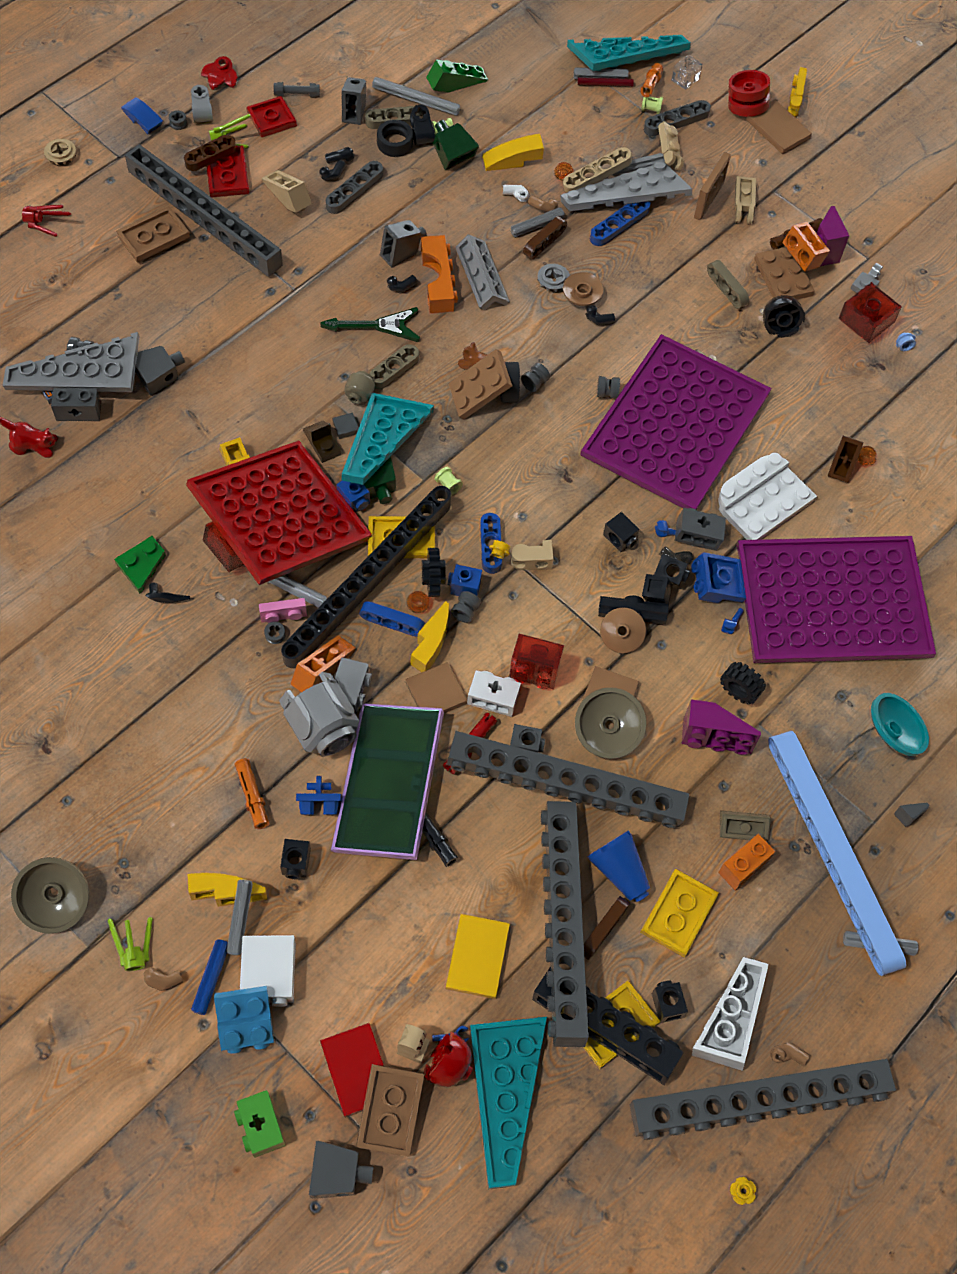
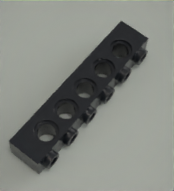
M546 972L534 990L532 1000L548 1010V996L552 995L551 987H547ZM586 986L587 1006L593 1009L591 1013H587L588 1036L665 1086L684 1052L680 1050V1047L675 1042L664 1040L657 1035V1032L652 1027L639 1024L630 1013L626 1011L621 1012L614 1008L608 999L597 997ZM567 988L560 989V991H565L570 995L572 994V992ZM568 1013L561 1014L565 1020L573 1019ZM602 1020H611L614 1023V1027L608 1028L604 1026ZM627 1033L633 1034L637 1041L629 1042L625 1039L624 1035ZM647 1048L656 1049L659 1056H650Z

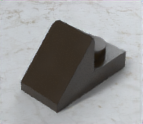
M320 421L303 428V432L322 463L341 455V449L331 434L330 423Z

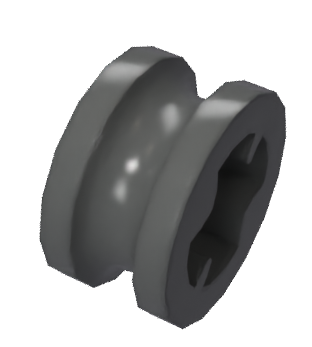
M175 110L169 114L171 128L182 130L187 126L186 115L183 111Z
M271 622L264 629L265 638L271 644H279L285 639V628L279 622ZM275 629V631H277L278 629L279 636L275 637V635H273V637H271V630Z

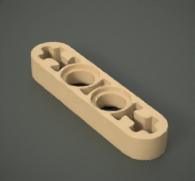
M625 147L618 148L567 175L563 179L564 191L568 193L571 190L595 184L628 167L632 162L631 151ZM604 164L611 165V167L608 169L601 168V166ZM586 173L594 174L591 178L584 177Z

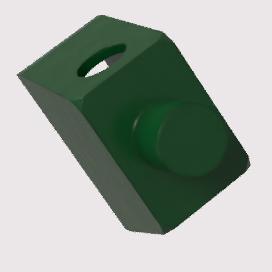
M440 120L436 123L435 128L438 133L433 144L445 171L476 155L479 145L461 124L457 123L449 127L445 120Z
M391 456L364 483L370 492V499L378 497L380 504L391 502L392 496L390 493L396 491V477Z

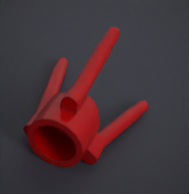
M63 205L25 206L22 210V220L24 223H28V228H35L56 237L57 233L37 225L38 222H42L43 215L70 216L71 213L64 211H42L62 209Z

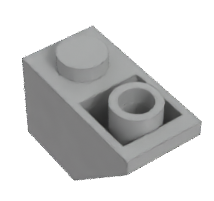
M342 657L335 680L356 714L358 707L362 708V704H364L365 694L363 692L365 686L369 687L372 674L369 673V664Z

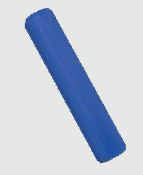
M217 939L214 943L191 1010L196 1014L205 1015L227 955L228 943L224 940Z

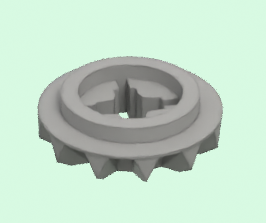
M547 264L539 270L537 281L540 282L541 287H546L547 291L554 289L556 292L558 289L563 290L564 281L570 275L568 270L559 264ZM552 274H553V276L555 277L556 281H553V280H552V278H551V275H552Z

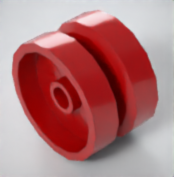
M744 70L732 75L729 79V110L743 117H753L764 113L769 108L770 77L758 70Z

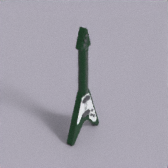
M417 307L376 320H337V318H333L320 323L321 328L335 332L338 329H376L377 331L414 342L420 341V337L404 325L418 313Z

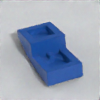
M137 97L121 107L133 123L137 122L147 135L163 123V120Z

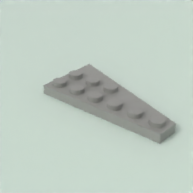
M663 161L629 173H623L611 179H605L596 184L587 185L577 190H571L560 195L561 203L569 211L591 209L596 204H605L606 207L613 206V202L623 201L624 204L654 201L659 196H666L667 199L675 198V194L685 193V196H692V188Z
M136 332L132 333L130 337L123 339L119 337L113 338L111 342L104 344L94 343L67 350L62 355L45 356V359L36 362L30 360L7 366L5 368L3 387L5 390L53 391V388H92L101 392H132L140 336Z

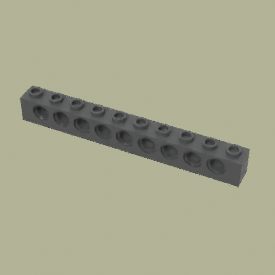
M139 144L125 154L129 173L266 276H271L283 266L282 253L279 247Z
M455 731L446 764L456 771L463 772L468 770L474 772L478 777H494L504 784H520L522 788L527 790L545 791V794L553 797L561 795L568 797V800L572 802L582 803L583 801L590 803L597 809H613L617 814L625 816L629 814L635 815L640 820L646 822L654 820L661 822L663 826L668 828L679 827L684 822L689 793L459 731ZM474 752L479 755L480 759L472 760L468 757V754ZM499 759L502 761L503 765L499 767L492 764L491 760ZM522 765L525 767L526 772L520 773L516 771L514 766ZM545 771L548 773L549 778L542 779L538 772ZM567 777L571 779L573 785H565L561 778ZM585 784H592L596 791H588ZM608 790H615L619 794V798L611 797ZM632 796H638L642 800V804L634 803ZM655 803H662L665 806V811L659 810Z
M547 801L545 810H541V825H545L541 844L542 847H546V854H543L542 868L547 869V877L543 878V891L548 892V899L544 900V915L549 917V923H545V938H549L550 947H546V962H550L551 971H547L546 982L547 987H551L552 995L548 996L547 1000L548 1012H552V1021H549L548 1035L553 1037V1047H585L588 1040L577 807L576 802ZM554 827H560L563 830L558 831ZM555 849H562L564 853H559ZM556 871H562L566 875H559ZM556 894H564L567 898H560ZM557 917H565L568 921L562 922ZM565 940L570 945L563 946L558 941ZM567 964L571 969L563 970L559 965ZM567 988L572 992V994L565 995L560 991V989ZM568 1013L573 1019L565 1020L561 1014Z
M881 1059L636 1099L630 1103V1110L636 1137L643 1136L644 1140L658 1138L659 1133L669 1132L670 1136L685 1133L687 1128L695 1127V1131L711 1129V1124L720 1123L721 1127L736 1125V1120L746 1119L747 1123H753L763 1120L762 1116L772 1115V1119L788 1116L787 1112L797 1110L798 1115L813 1112L814 1107L822 1106L823 1110L835 1109L839 1107L838 1103L848 1102V1106L863 1104V1099L873 1098V1102L888 1100V1095L896 1091L888 1059ZM859 1078H864L868 1082V1090L860 1086ZM834 1082H839L843 1086V1094L836 1092ZM809 1086H813L818 1090V1098H814L809 1094ZM783 1090H788L793 1094V1102H788L784 1099ZM758 1094H763L767 1097L769 1101L768 1106H762L758 1102ZM733 1098L741 1100L743 1103L742 1111L736 1110L732 1106ZM706 1103H714L718 1108V1114H710L706 1109ZM688 1107L692 1111V1119H685L680 1113V1108ZM655 1111L664 1112L667 1116V1122H657L654 1117Z

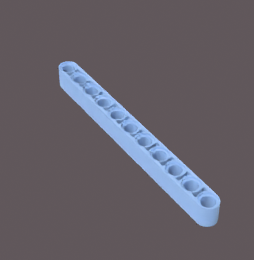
M788 731L769 737L770 751L875 970L880 976L906 968V959L796 734L793 731Z

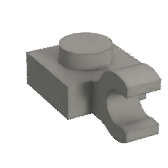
M875 263L869 274L862 272L853 282L851 290L868 299L879 285L880 281L877 278L883 266Z

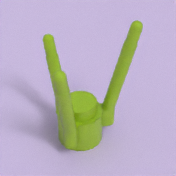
M247 114L220 127L213 128L214 130L209 131L211 141L228 133L246 128L247 124L229 127L250 118L251 115ZM236 144V146L243 145L244 148L249 147L247 144Z
M151 917L147 919L143 951H141L139 946L134 947L130 921L125 920L128 944L125 953L113 920L111 918L108 919L110 931L120 956L121 966H124L125 971L144 969L145 962H149V945L153 921Z

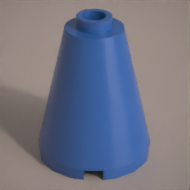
M629 830L588 855L590 861L629 901L635 899L636 902H639L649 895L647 890L651 887Z

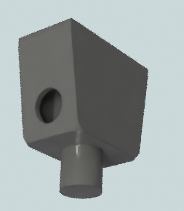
M348 77L342 88V122L361 125L366 106V80ZM354 104L356 105L355 110L351 108Z
M410 220L384 226L380 256L391 268L417 254L421 237L427 236L426 230L423 227L417 228Z
M157 346L137 353L135 373L149 395L152 396L178 379L176 366L185 363L180 351L168 355L163 346Z
M316 1141L309 1196L312 1199L353 1196L356 1183L372 1184L373 1167L358 1165L359 1153L356 1151Z

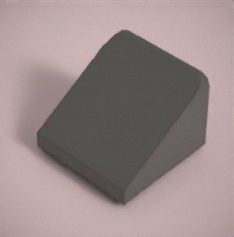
M928 803L901 805L894 815L905 827H908L920 818L930 805Z

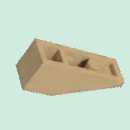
M279 170L262 178L263 183L287 209L299 213L306 210V207L312 204L305 182Z

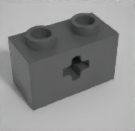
M53 388L51 408L56 421H100L101 400L97 389Z
M683 508L677 517L674 541L717 551L724 541L726 518L713 513L700 512L693 508Z

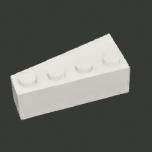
M745 957L742 958L713 1014L705 1025L702 1034L695 1043L692 1056L743 1071L769 964Z

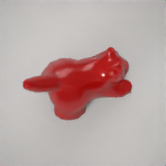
M0 417V425L9 430L10 442L8 446L12 452L17 455H24L27 449H31L45 458L53 456V452L49 447L55 444L58 436L50 433L49 428L41 431L27 422L13 423Z

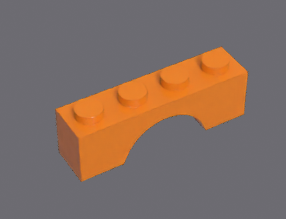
M445 235L421 237L423 266L429 267L439 274V277L427 286L430 314L454 312V303H458L457 291H453L455 276L450 273V271H453L452 259H448V256L451 255L450 243H446Z

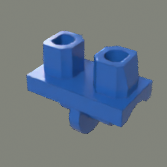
M316 776V783H307V790H316V794L296 793V801H299L301 815H314V801H324V815H337L341 794H322V790H331V783H322V776Z

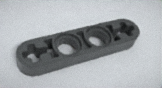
M699 100L648 117L644 123V133L649 136L659 135L658 126L663 121L666 122L665 119L673 120L674 122L667 124L673 125L676 129L704 120L709 116L711 105L705 100ZM685 113L690 117H683L681 114Z
M370 161L326 197V210L332 214L342 212L383 177V165L378 161ZM362 179L365 180L366 183L358 184L356 181ZM347 190L353 192L351 195L343 194V192Z

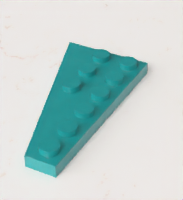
M683 35L659 36L658 39L641 36V40H632L631 37L603 38L601 42L584 39V43H574V40H567V47L592 71H601L608 67L615 68L622 64H633L636 61H646L654 57H665L672 53H682L683 51L690 50L691 42Z
M372 393L342 471L341 480L363 485L434 412V405Z
M547 1017L470 1025L488 1189L513 1187L516 1185Z

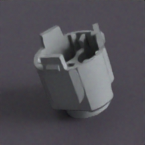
M321 672L319 676L323 681L322 683L306 689L296 697L291 690H287L279 702L284 709L283 715L304 750L327 757L343 750L355 740L357 736L355 731L358 728L359 719L331 673Z

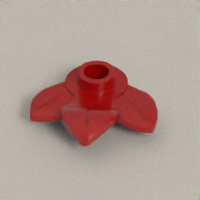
M225 56L218 57L213 63L205 65L201 71V76L208 77V83L212 90L223 83L234 88L237 82V73L232 69V61Z

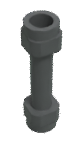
M284 82L274 83L273 86L274 95L284 96V93L310 94V97L320 96V84L310 83V86L284 85Z

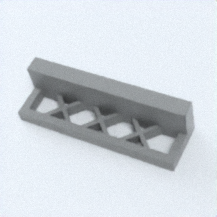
M468 234L455 248L479 308L486 310L494 301L506 306L510 301L485 241Z

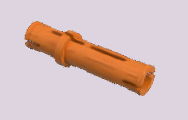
M660 63L652 65L651 69L647 72L646 80L640 90L642 96L649 97L650 94L652 95L656 84L660 81L661 73L663 72V66Z
M247 758L240 759L234 765L246 797V808L251 813L255 829L266 828L270 822L265 812L264 798L259 793L251 769L250 760Z

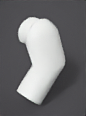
M503 185V195H513L521 202L529 199V192L522 185Z

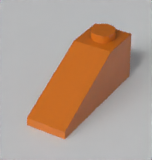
M337 635L297 664L291 685L300 692H303L316 684L322 683L323 681L319 674L326 672L331 673L333 676L339 667L341 658L348 659L356 647Z

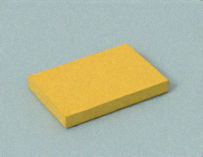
M369 516L368 530L372 537L368 539V556L407 516ZM435 526L430 529L404 558H427V549L435 548ZM410 528V529H408V530H410V531H415V530H417V529H415V528ZM395 543L394 545H395V546H401V545H403V544H401V543Z
M675 869L640 933L685 958L719 893Z
M460 914L446 989L496 999L510 923Z
M626 981L605 997L613 1004L614 1008L621 1012L626 1011L635 1018V1021L643 1026L647 1025L654 1028L660 1023L658 1017L629 981ZM589 1009L587 1013H591L593 1009ZM602 1020L604 1026L608 1028L614 1027V1023L611 1020ZM627 1033L624 1035L625 1039L629 1042L637 1041L633 1034ZM589 1036L586 1046L583 1047L599 1069L618 1056Z

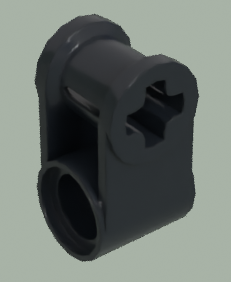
M418 104L413 108L410 115L415 145L432 143L435 139V132L429 110L425 105Z

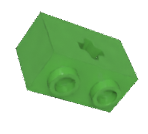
M267 1090L236 1101L238 1109L234 1111L238 1126L244 1125L246 1135L242 1137L246 1152L251 1151L254 1158L285 1147ZM257 1119H260L263 1123L261 1124L262 1130L259 1131L253 1127Z

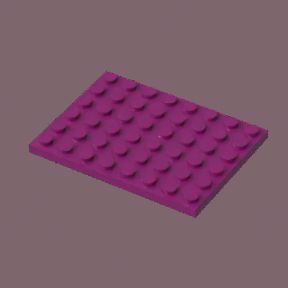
M661 334L584 445L580 455L682 508L697 510L769 396L772 388Z
M912 536L738 540L737 551L738 558L741 560L753 663L935 657L936 650Z

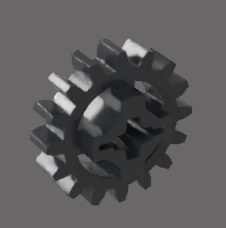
M428 548L427 560H422L421 563L422 584L427 585L428 597H439L440 585H446V563L444 560H440L439 548Z

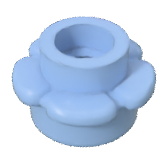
M907 332L900 334L896 340L897 348L899 347L904 352L914 348L916 345L915 335Z

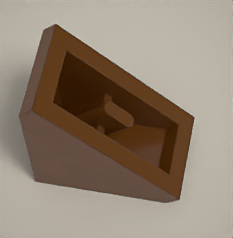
M843 435L827 476L848 483L864 442Z

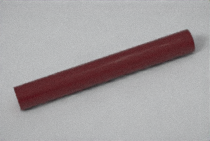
M577 78V85L633 87L634 79Z

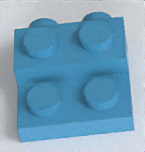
M267 986L214 994L221 1051L227 1050L228 1053L235 1054L242 1051L243 1047L253 1046L255 1049H264L269 1046V1043H274Z

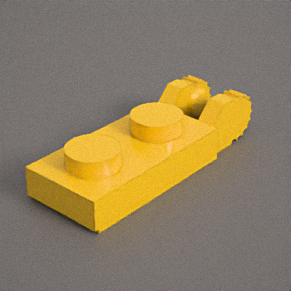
M804 67L799 68L798 75L794 74L792 86H795V88L791 90L790 104L787 111L795 118L798 116L802 104L807 69Z

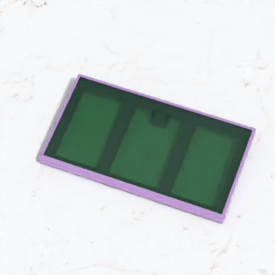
M362 704L359 724L356 729L357 736L353 742L331 851L343 854L417 860L444 712L442 708Z

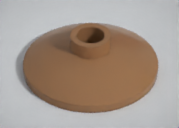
M580 272L570 275L564 281L563 293L571 303L579 306H589L601 299L603 285L596 276Z
M617 608L610 611L602 620L600 634L604 644L612 651L629 653L636 650L643 643L646 635V625L643 618L636 611L630 608ZM624 626L627 629V633L620 635L618 632L619 627Z

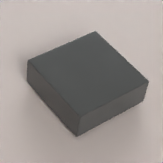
M353 412L332 418L339 439L357 434L359 427Z

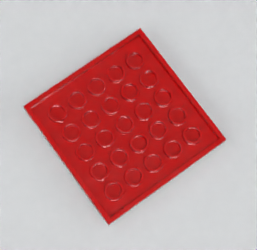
M300 441L187 479L186 486L259 585L360 545L372 537L370 531Z

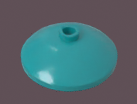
M892 693L880 694L873 700L871 705L873 725L879 736L889 747L907 756H918L927 749L929 745L927 727L919 713L910 703Z

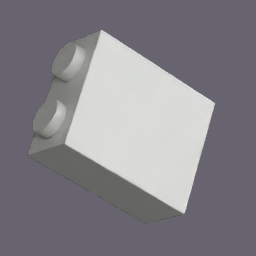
M294 935L242 937L240 990L267 986L269 1003H272V1006L284 1007L287 1006V1003H294L296 948Z

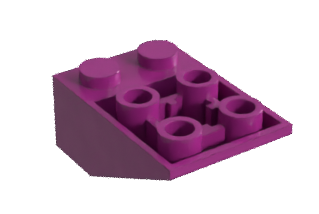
M691 699L683 719L681 744L688 745L691 748L706 747L717 752L727 750L734 751L739 755L752 754L761 736V732L714 702Z

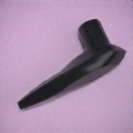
M155 582L149 584L150 592L145 595L149 599L160 603H173L190 599V596L160 592L158 584Z

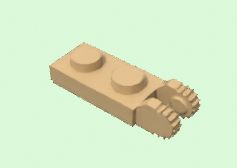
M663 121L659 124L658 129L665 164L672 165L674 170L679 171L684 165V159L680 155L678 132L673 125L670 126Z
M736 176L735 223H740L742 218L741 211L748 212L747 224H752L756 178Z

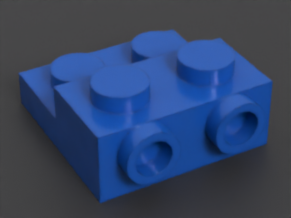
M703 552L692 562L691 571L696 574L694 592L698 593L699 600L719 603L722 599L736 602L746 600L740 559Z

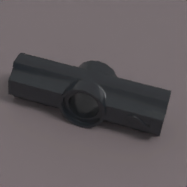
M635 595L627 596L624 599L600 596L599 617H605L610 611L617 608H630L639 613L644 622L666 624L668 604L647 602Z

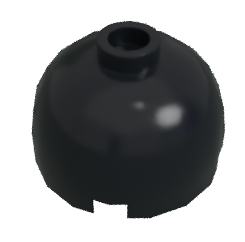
M780 295L774 297L766 304L763 311V323L769 334L772 333L779 338L789 337L800 330L799 326L802 322L804 324L805 312L801 304L792 296Z

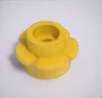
M494 540L493 544L489 546L494 557L504 559V556L510 555L509 550L511 547L505 542Z
M745 1177L737 1178L736 1182L730 1186V1194L737 1204H751L756 1198L755 1192L757 1189L752 1181H748ZM742 1188L746 1190L745 1194L741 1192Z

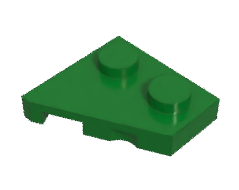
M150 536L114 560L140 594L144 590V584L149 577L152 578L156 567L161 564L166 554L156 539Z

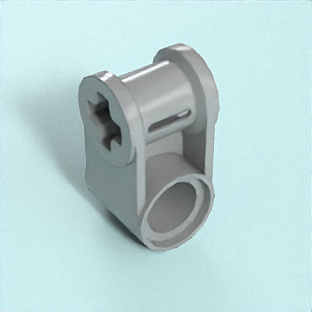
M195 85L191 89L194 123L213 121L208 89L203 85Z

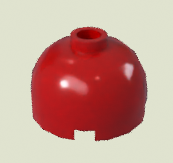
M450 1031V1035L446 1034L433 1050L430 1056L434 1057L432 1065L426 1064L423 1074L425 1079L440 1087L456 1085L461 1079L465 1081L473 1069L470 1066L472 1060L471 1049L467 1042Z

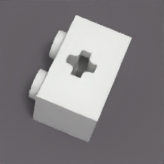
M476 670L468 693L467 705L512 717L521 683L510 677L502 678L494 676L493 673L488 671L480 672Z

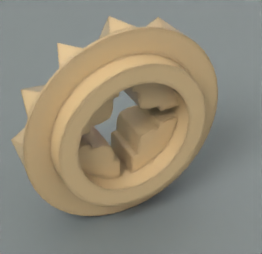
M66 139L53 140L44 148L45 158L48 159L49 163L54 162L56 165L59 163L66 164V161L71 162L73 157L76 156L75 145ZM58 149H60V151H62V153H63L62 155H59Z

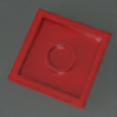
M282 96L246 107L247 113L251 115L250 118L261 138L297 126V121Z

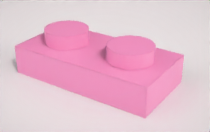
M305 598L259 604L262 623L278 622L284 619L298 620L307 616Z

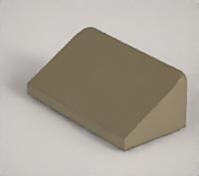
M721 810L720 837L751 840L759 834L765 841H768L771 817L767 814Z

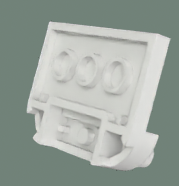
M771 453L759 458L726 481L721 488L718 498L719 511L746 540H761L809 506L817 498V495L788 468L789 461L782 458L778 453Z

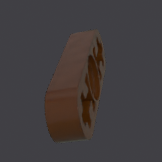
M223 135L187 152L184 155L185 167L190 171H198L233 154L236 151L235 138L231 135ZM207 151L215 152L213 155L205 154Z
M560 216L555 217L526 243L523 254L531 260L535 259L563 234L567 227V221Z
M621 896L618 897L585 941L584 958L588 961L628 909L630 903Z

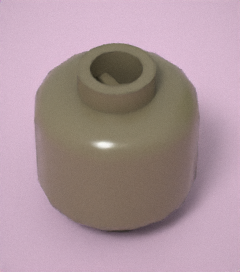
M358 371L349 376L344 392L352 403H366L370 400L375 383L370 374Z

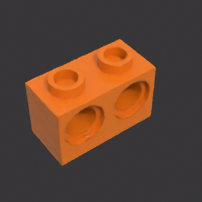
M808 222L793 225L782 242L804 272L819 268L830 252Z
M757 834L724 862L718 873L736 891L766 865L776 851Z

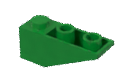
M438 59L435 60L426 77L434 91L447 93L488 81L483 68L478 65L473 66L462 62L456 63Z

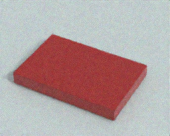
M243 145L236 146V151L233 154L206 166L211 198L250 194ZM207 151L205 154L213 155L215 152Z
M370 1023L320 1040L344 1118L363 1111L371 1065L384 1066Z

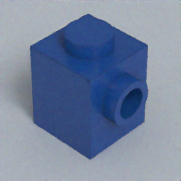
M340 481L336 484L337 490L354 512L361 511L370 504V492L364 484Z
M456 564L454 573L450 572L447 585L451 586L450 594L459 596L462 591H468L478 597L482 570Z

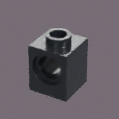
M620 512L605 523L603 536L622 552L626 548H632L638 542L637 538L640 529L623 512Z
M662 554L654 575L669 577L671 583L680 586L681 582L686 583L690 570L687 569V563ZM676 565L679 567L680 572L676 577L667 575V568L669 566Z
M646 574L642 597L647 602L664 603L669 606L673 584L669 577Z
M284 840L280 869L282 875H285L286 878L296 880L300 879V877H307L311 851L309 841ZM293 857H300L302 859L298 864L289 863V860Z
M669 980L657 984V987L652 992V998L660 1023L685 1018L688 1009L680 982L672 984V981ZM663 996H671L675 1001V1005H667L663 1001Z

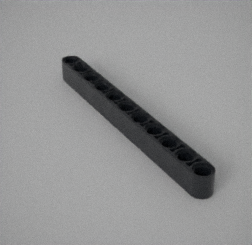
M435 487L283 644L281 653L283 662L287 667L294 669L299 662L311 655L451 508V491L447 487ZM429 513V514H431V515H430V516H424L423 514ZM410 528H415V529H417V530H415V531H410V530H408V529H410ZM395 543H401V544H403V545H401V546H395L394 544H395ZM381 558H386V559H388L387 561H384V562H383V561H379V559H381ZM368 573L373 574V576L366 577L364 575ZM351 589H358V590H359V591H357V592H355V593L349 592V590H351ZM335 605H343L342 608H334ZM322 620H327V621H329L328 623H326V624H324V625H323V624H319V622L322 621ZM306 636L313 637V639L309 641L303 640V638ZM291 652L298 653L294 657L287 656Z

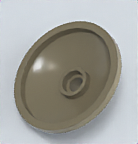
M602 688L592 692L581 702L575 716V730L579 741L590 753L601 758L615 759L628 755L639 746L646 731V716L640 702L627 691L618 688ZM607 721L613 722L614 727L612 729L606 728L605 723Z
M56 857L40 858L26 865L16 876L11 890L12 906L18 918L27 927L41 933H59L74 926L84 915L89 902V887L82 872L71 862ZM51 888H56L58 895H53L50 891Z

